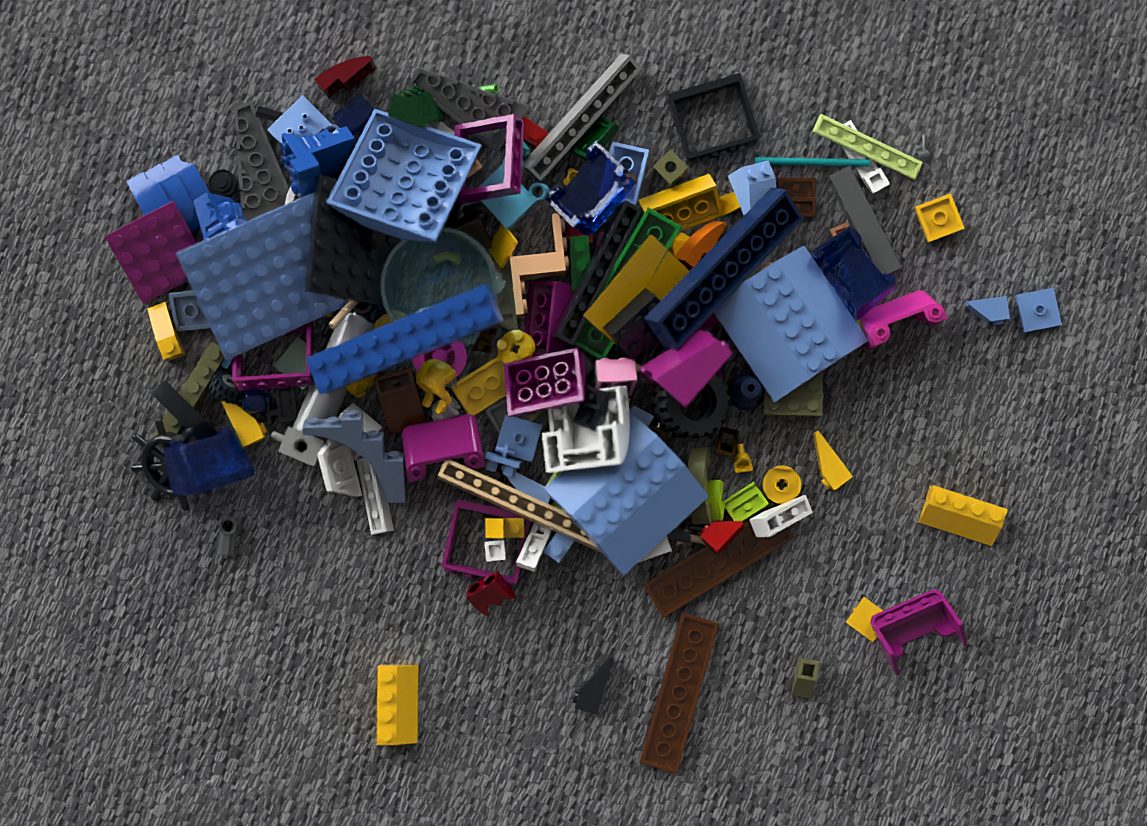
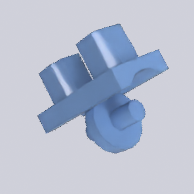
M506 443L504 448L497 446L496 452L502 453V455L488 451L485 459H487L486 470L496 472L499 462L505 464L503 474L510 477L514 476L517 468L520 467L521 461L506 457L507 455L514 457L516 452L509 450V443Z

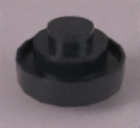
M225 169L213 172L208 182L213 194L224 197L233 195L238 186L235 175Z

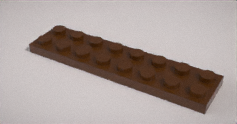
M772 505L771 507L767 508L766 510H769V509H771V508H774L775 505ZM748 520L744 522L745 529L719 556L708 546H705L644 583L643 587L662 618L793 539L794 536L789 528L786 527L770 537H756L751 522Z
M681 612L640 763L674 773L678 772L719 626L718 622Z

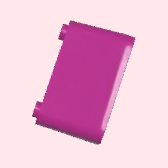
M919 290L864 310L858 315V318L869 340L865 343L867 350L875 348L889 339L890 330L888 324L915 314L917 321H925L929 324V327L948 319L943 307L928 293Z

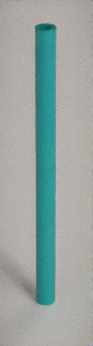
M755 157V164L769 161L770 165L870 167V159Z

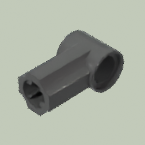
M234 517L224 518L219 523L220 533L217 554L235 555L239 522ZM227 521H231L233 523L234 527L232 531H228L225 528V523Z

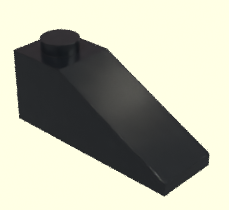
M609 656L580 687L579 692L575 691L572 702L576 703V709L598 714L613 657Z

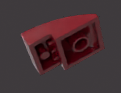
M371 56L357 57L330 67L314 80L319 89L329 99L342 87L349 92L375 70L376 66Z

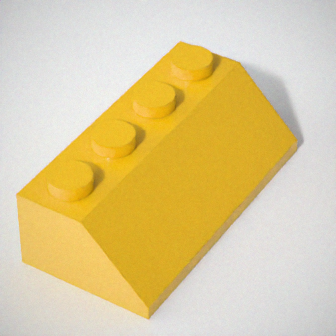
M710 174L638 200L642 209V215H644L649 207L682 226L681 231L723 216L717 186Z
M933 485L929 486L918 523L992 546L1003 527L1008 509Z
M419 665L378 666L377 745L418 743Z

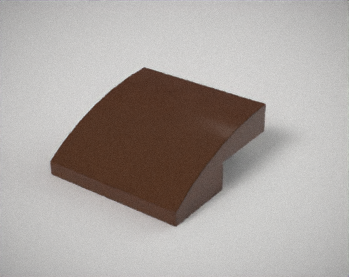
M777 177V188L788 192L802 217H816V178Z

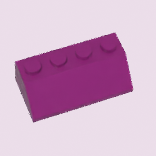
M558 281L529 282L528 313H526L524 332L530 335L535 343V353L533 352L531 357L565 350L566 346L554 340L551 336L571 299L572 285Z

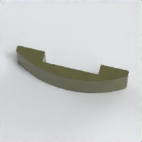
M710 447L691 448L688 470L708 494L707 467L711 466ZM708 498L690 514L693 525L712 524L711 504H708Z

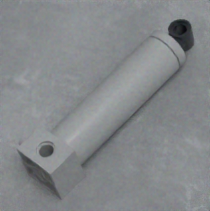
M358 303L352 312L333 330L325 350L373 331L375 325L368 322L367 318L373 312L374 306L368 305L367 309L360 310V303ZM313 378V385L309 387L293 428L288 427L285 435L275 431L271 434L272 439L282 442L278 452L319 468L320 463L317 454L328 438L303 435V423L305 419L312 417L318 419L337 417L347 393L346 387L329 394L320 395ZM307 443V450L302 452V444Z

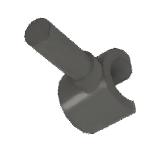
M922 135V150L916 152L917 160L921 162L926 161L929 156L927 135Z

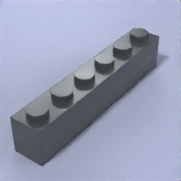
M850 166L830 175L827 181L879 280L902 268L900 265L902 261L899 255L894 253L891 239L885 236L883 223L881 220H877L873 204L868 203L866 190L863 186L860 187L856 171L854 169L851 170Z

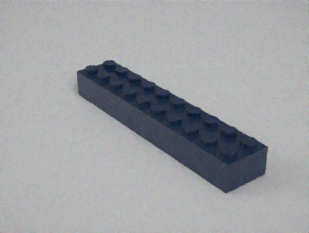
M771 188L644 318L664 347L678 350L804 219L786 190Z

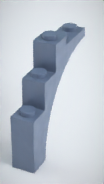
M347 410L343 412L341 419L337 417H330L328 419L312 417L304 420L302 427L303 435L320 436L340 442L359 453L372 466L383 486L386 503H406L407 488L404 452L390 451L385 453L384 432L376 430L364 432L363 411Z

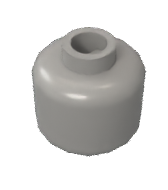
M450 397L452 400L451 404L447 406L444 413L439 415L435 413V409L440 401L438 400L432 405L433 413L431 416L433 420L459 416L460 406L453 397Z

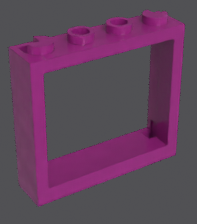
M515 114L455 125L454 136L469 140L470 134L507 128L504 183L466 189L465 180L456 199L458 202L468 203L521 194L524 120Z
M313 321L287 332H307L306 358L314 355ZM243 353L233 357L232 382L236 390H266L277 387L284 389L291 386L306 387L307 385H313V376L307 360L305 373L242 377Z
M456 499L441 567L445 568V572L456 574V571L464 572L463 576L475 578V575L485 578L494 572L449 563L461 508L504 518L523 517L508 510ZM524 518L525 537L521 538L513 577L501 574L511 587L513 583L517 584L521 567L517 566V560L530 529L531 521Z

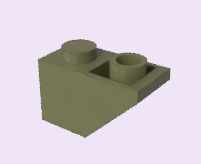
M801 657L797 658L791 692L792 696L811 699L817 681L819 661Z

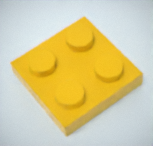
M951 193L914 207L928 243L965 229Z

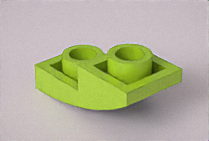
M721 480L707 481L708 504H711L712 522L723 521L725 503L722 501L724 482Z

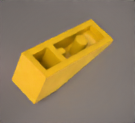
M166 302L147 308L163 360L169 362L186 355Z
M226 401L222 402L244 448L267 438L265 433L268 431L263 422L260 423L236 403L232 404L230 402L228 404Z
M817 430L813 433L820 475L823 478L821 482L827 490L831 489L834 491L853 476Z

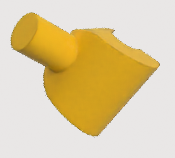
M737 444V454L734 457L735 473L752 471L753 467L749 454L745 453L743 444Z

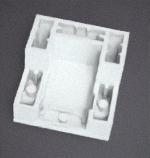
M627 386L599 389L609 393V405L604 425L597 426L598 433L572 422L580 406L579 403L548 409L550 432L542 433L546 472L623 463L627 454L630 437V411Z

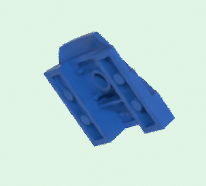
M176 155L127 181L144 215L174 200L191 232L193 233L201 228L193 201L206 192L210 193L194 164L182 162L179 155Z

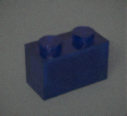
M362 94L358 97H353L348 102L349 105L344 109L340 108L334 113L335 117L332 118L339 128L347 126L353 136L366 126L374 111V108Z

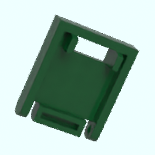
M599 116L569 151L592 163L619 131V126Z

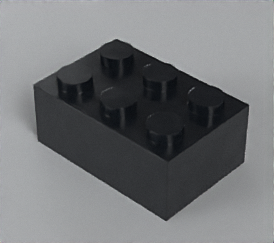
M646 288L603 327L621 352L631 360L638 357L657 339V336L644 318L660 300Z

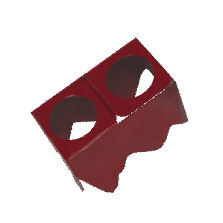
M499 571L469 585L466 599L479 612L488 617L489 604L502 606L501 598L508 600L516 598L515 593Z

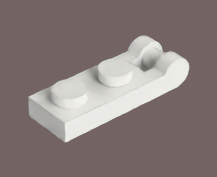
M534 523L518 557L517 566L535 572L553 531Z

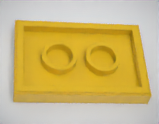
M499 356L457 381L456 386L451 387L467 414L476 416L506 397L504 364L500 361Z

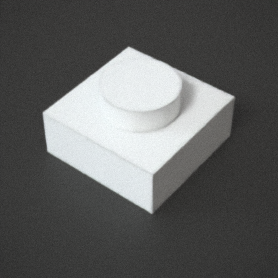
M504 540L485 542L486 561L506 560Z

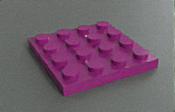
M174 200L104 236L143 304L189 281L176 253L198 243Z

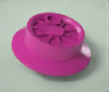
M458 340L414 358L413 363L418 372L423 363L430 359L443 361L456 371L455 378H457L462 373L466 364V349L463 342Z

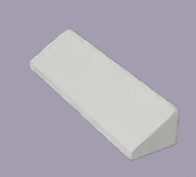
M364 458L358 459L357 465L371 535L394 531L389 503H386L380 479L372 466Z

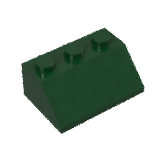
M414 86L393 93L389 117L423 128L443 120V115L431 93L426 92L425 88Z

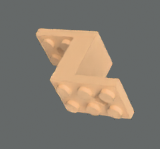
M560 213L552 214L555 252L510 257L517 319L525 318L524 313H528L526 299H522V294H526L524 280L566 276V271L569 270L568 256H564V252H567L566 237H562V233H565L564 218H560Z

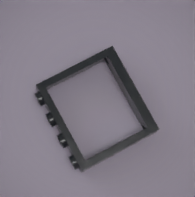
M741 73L667 94L668 105L686 162L691 161V164L701 162L703 157L709 156L711 159L720 156V152L727 151L732 153L738 151V147L744 145L746 148L757 145L756 142L759 141L760 135ZM736 86L751 136L690 154L675 103Z

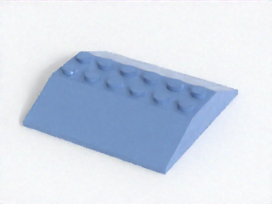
M374 109L327 200V204L365 227L396 238L436 242L482 146L481 144L428 126L423 128L389 117V113Z
M805 246L775 261L741 283L713 312L773 402L778 401L869 341Z
M631 412L629 445L623 463L564 470L544 488L546 493L623 576L709 497L683 462L652 430Z

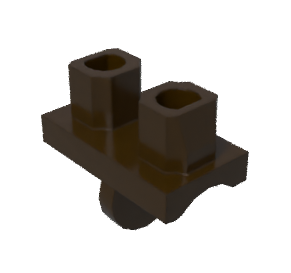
M497 325L474 334L470 349L472 351L491 353L493 348L491 344L492 338L498 332Z

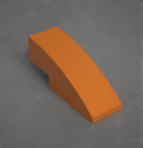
M711 221L687 239L677 252L675 258L685 267L694 268L702 255L705 256L716 245L727 224L721 221Z

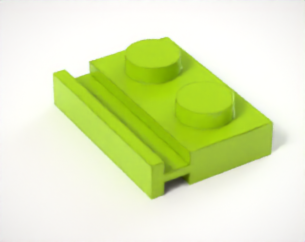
M754 482L723 501L725 509L733 521H742L743 523L770 506Z

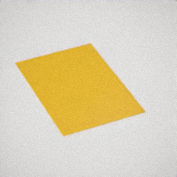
M652 234L584 314V317L613 343L615 342L603 327L642 290L646 288L661 301L690 272L669 251L665 254L667 249Z

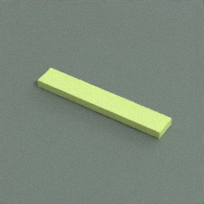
M823 114L819 115L812 131L912 180L916 179L923 163Z

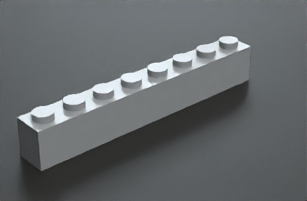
M620 54L524 161L523 169L532 178L541 181L639 73L642 68L630 55Z

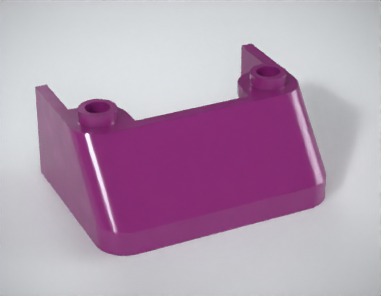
M930 590L877 613L871 618V625L876 638L896 676L900 675L896 660L903 655L901 645L936 630L941 637H950L956 634L964 646L968 645L962 622L944 595L938 590Z

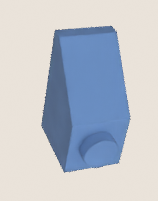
M1007 296L973 300L965 303L966 308L986 323H993V326L1005 324L1004 321L1010 319Z

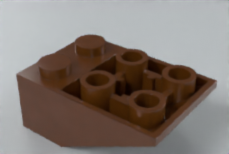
M411 368L373 378L390 435L402 432L405 427L427 422Z

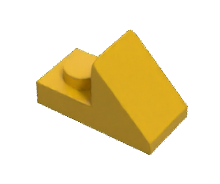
M485 518L486 538L525 537L524 518Z

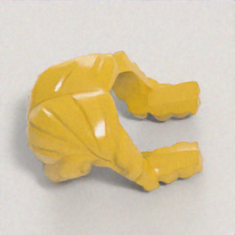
M430 359L423 363L416 375L417 385L425 391L422 401L423 406L427 408L431 406L435 398L433 394L441 398L435 409V413L439 415L444 413L447 406L452 402L448 391L444 388L445 384L450 383L456 377V371L449 364L440 360Z

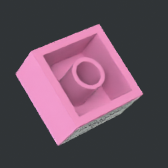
M623 357L615 360H610L609 358L596 360L591 377L592 387L604 389L627 386L628 397L632 396L637 382L635 359L631 360Z

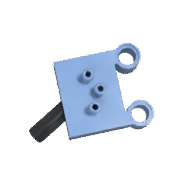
M303 95L284 113L258 106L255 112L256 117L274 122L267 130L279 143H282L283 133L301 137L304 135L309 136L311 133L316 135L324 130L330 132L339 128L331 124Z

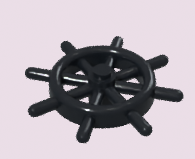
M156 418L155 425L158 435L149 441L137 433L132 435V439L141 445L143 450L141 453V464L132 465L131 471L144 472L147 480L155 488L151 495L153 501L158 500L161 493L178 497L182 510L188 511L189 504L186 495L197 488L206 496L212 495V490L201 481L204 476V466L213 465L215 460L212 457H201L195 445L190 441L194 433L192 428H187L183 436L174 432H166L162 419ZM158 444H162L164 453L156 448ZM170 444L177 447L174 453H172ZM154 456L161 462H154ZM184 467H191L192 474L186 471ZM158 470H161L163 472L162 476L159 474ZM170 476H172L174 484L168 482ZM180 476L189 483L187 485H182Z

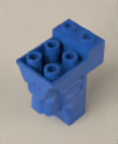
M347 126L338 128L333 133L324 130L316 135L311 133L309 136L304 135L301 137L286 133L282 134V143L280 145L285 156L282 160L284 166L289 168V175L293 180V183H291L293 193L302 198L315 192L317 176L329 177L343 171L355 148V138Z
M206 192L193 201L204 240L247 222L243 216L242 204L234 203L232 198Z

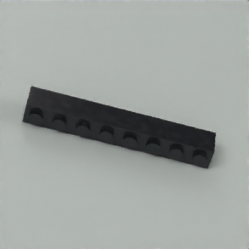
M627 200L619 204L551 338L567 347L574 345L586 321L584 314L597 300L642 212L641 208Z

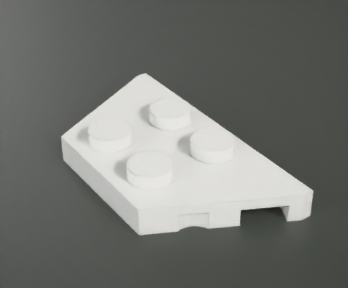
M328 439L317 454L327 492L362 496L350 447L333 439Z

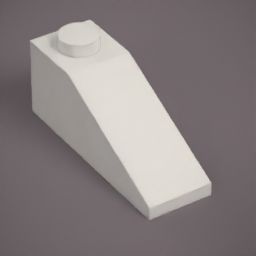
M806 495L766 510L749 520L756 537H770L813 512Z

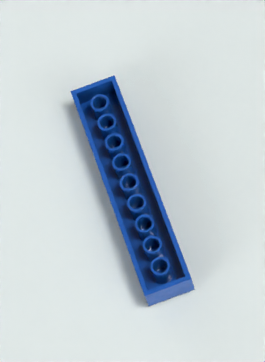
M484 284L307 357L306 360L319 394H329L504 322L490 285Z

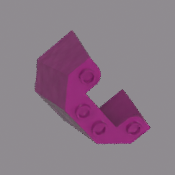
M699 330L691 335L678 350L669 349L642 366L638 373L654 389L656 386H662L679 401V407L682 411L730 357L732 353L729 350L731 348L724 341L720 343L707 330L705 332Z

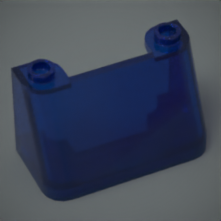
M597 141L587 148L586 157L589 161L564 189L562 187L552 188L545 198L573 228L586 236L591 235L599 228L638 182L637 177Z
M848 227L812 251V258L854 320L857 321L895 289L896 280L891 274H882L862 249L861 235L858 231H853L851 227Z
M231 426L219 428V432L215 436L188 444L182 443V441H174L170 443V446L163 448L172 494H200L255 476L254 467L236 430L231 429Z

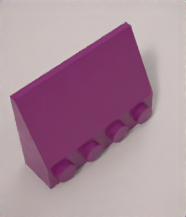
M578 347L504 363L509 417L584 401L586 373L584 357Z

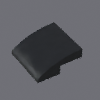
M585 385L584 401L578 402L580 406L572 422L598 433L597 426H603L607 416L609 393Z

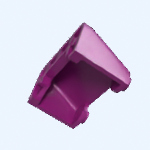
M471 414L405 427L402 431V444L409 482L423 479L426 475L425 465L461 457L464 458L466 466L471 469L486 467L476 417Z

